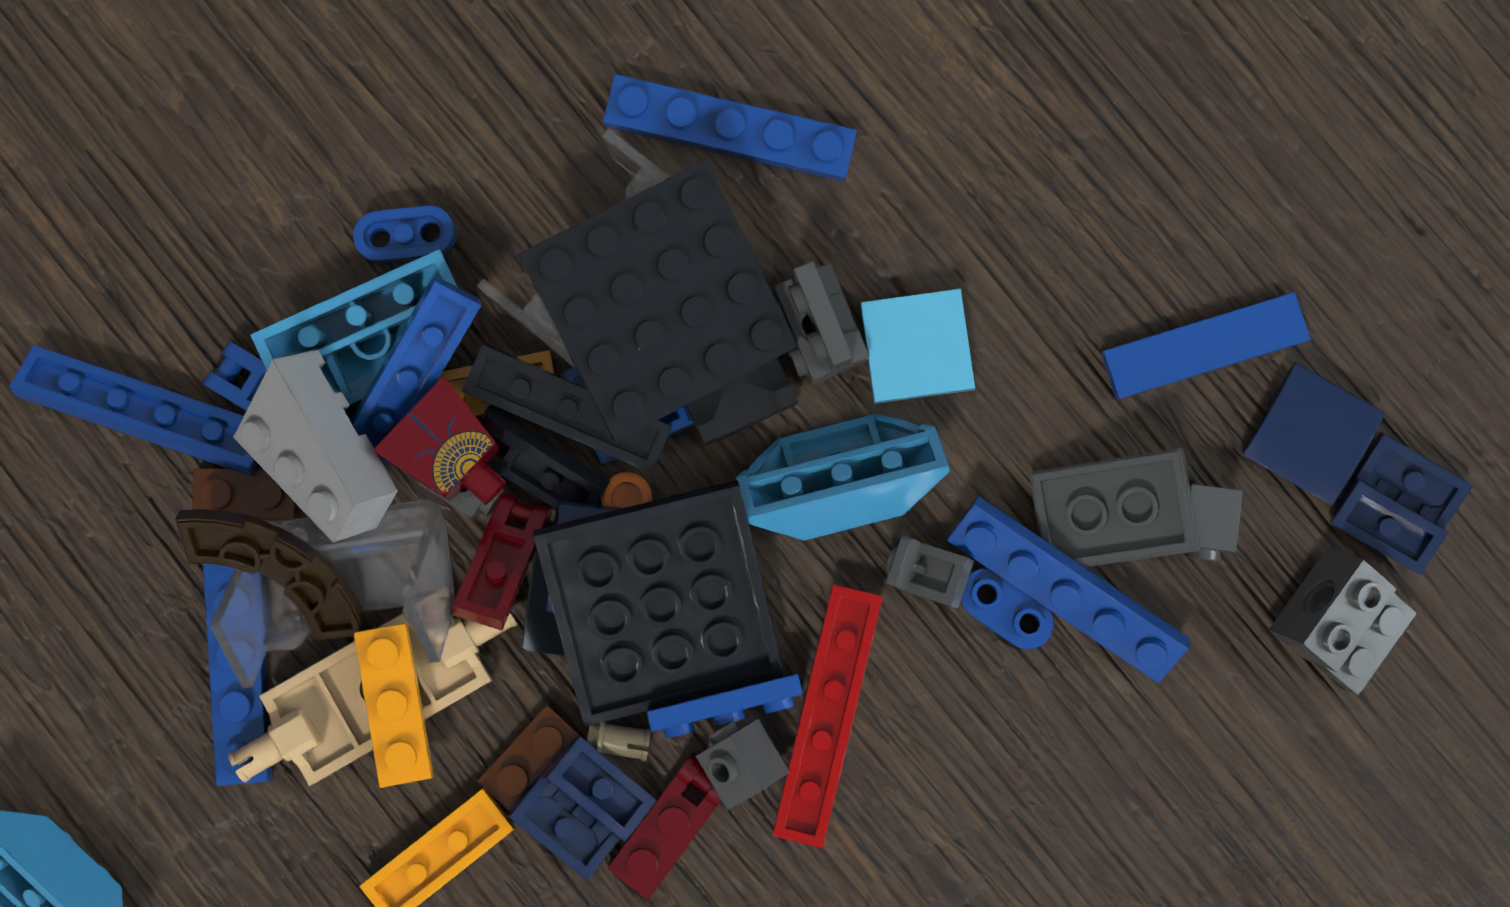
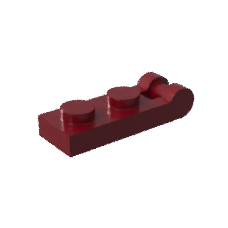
M507 493L500 495L452 605L454 616L501 631L503 630L534 556L535 548H537L533 530L548 526L552 507L539 503L532 507L519 503L517 496ZM511 522L525 525V529L521 530L509 525Z
M692 752L607 868L608 871L647 900H649L721 802L720 797L696 758L697 754ZM690 782L706 793L698 805L682 794Z

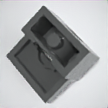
M812 261L793 270L792 279L774 286L773 295L798 344V347L788 352L798 377L807 374L812 386L867 363L870 356L848 308L831 263L816 268ZM810 317L815 331L806 335L802 329V323L806 318Z
M1327 548L1269 630L1299 656L1315 663L1345 690L1359 695L1417 613L1394 593L1397 588L1365 560Z

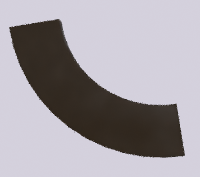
M206 509L179 511L175 521L189 564L222 565L250 574L259 572L272 579L284 588L283 594L303 614L312 630L315 641L354 637L356 632L367 631L368 623L363 608L346 579L328 559L299 537L266 521L243 514Z

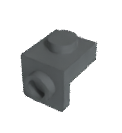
M903 535L899 545L891 551L888 558L887 573L889 575L887 584L904 592L958 609L974 561L968 557L923 544Z

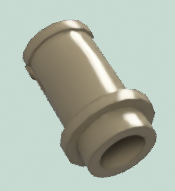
M600 721V723L589 725L587 743L601 754L646 761L651 728L642 729Z

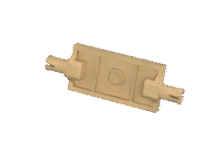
M439 592L378 628L408 623L424 720L493 681L477 654L480 652L478 646L507 629L517 626L518 623L513 613L509 614L502 631L470 620H462V618L453 615V610L444 594ZM355 641L260 695L259 697L268 711L271 725L267 727L268 732L238 750L230 752L228 758L231 765L235 766L253 757V761L235 771L243 782L249 781L253 776L283 759L287 762L292 760L299 767L308 785L312 786L371 752L373 746Z

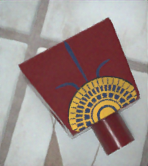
M444 377L433 386L374 448L387 462L448 501H451L466 487L484 505H487L507 483L487 465V462L500 448Z

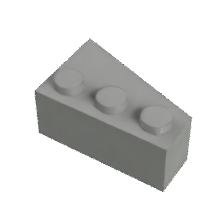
M319 350L272 359L233 438L333 543L377 528L398 490L367 435L358 436L344 411L350 405L342 392L334 393L320 369L326 363Z

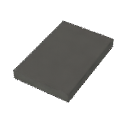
M1184 448L1029 473L1039 537L1083 567L1200 551Z

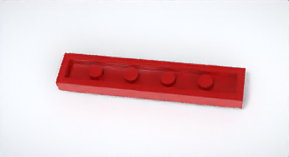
M832 584L788 766L790 773L786 775L772 833L774 837L823 849L883 596Z

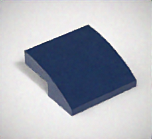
M1294 362L1270 399L1268 411L1244 446L1242 453L1243 456L1333 505L1363 457L1385 412L1299 363Z
M1380 432L1345 490L1330 523L1421 575L1449 532L1445 527L1473 485L1385 433Z
M577 736L531 783L506 813V816L581 877L588 880L620 839L624 842L627 840L657 800L583 738Z

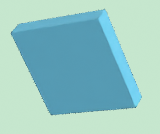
M961 289L860 302L865 346L870 356L868 367L874 404L972 391L975 389Z

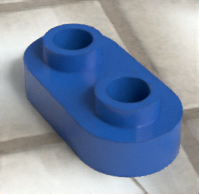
M430 205L367 213L359 219L353 231V241L358 252L368 261L376 264L414 261L439 249L444 256L453 248L457 236L455 224L450 216L441 208ZM434 226L440 229V235L434 242L424 241V232L427 228ZM381 232H388L390 234L389 243L385 247H375L374 239L376 235Z
M979 569L970 573L960 602L967 614L1018 648H1037L1050 638L1054 622L1049 609L990 569ZM983 584L990 585L995 592V597L989 604L981 603L977 597V591ZM1027 613L1033 615L1037 621L1035 630L1028 634L1023 632L1019 625L1020 618Z

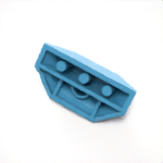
M439 249L250 334L266 370L272 359L319 350L326 363L320 369L333 392H342L348 404L352 405L361 401L433 276L435 275L456 287L458 286Z
M872 414L779 438L757 457L747 471L744 470L740 473L736 480H738L749 525L805 541L902 516L950 471L935 426L925 424L918 426L902 419Z
M0 810V907H123L122 887L110 876L104 867L98 865L73 841L67 832L61 830L51 819L42 815Z

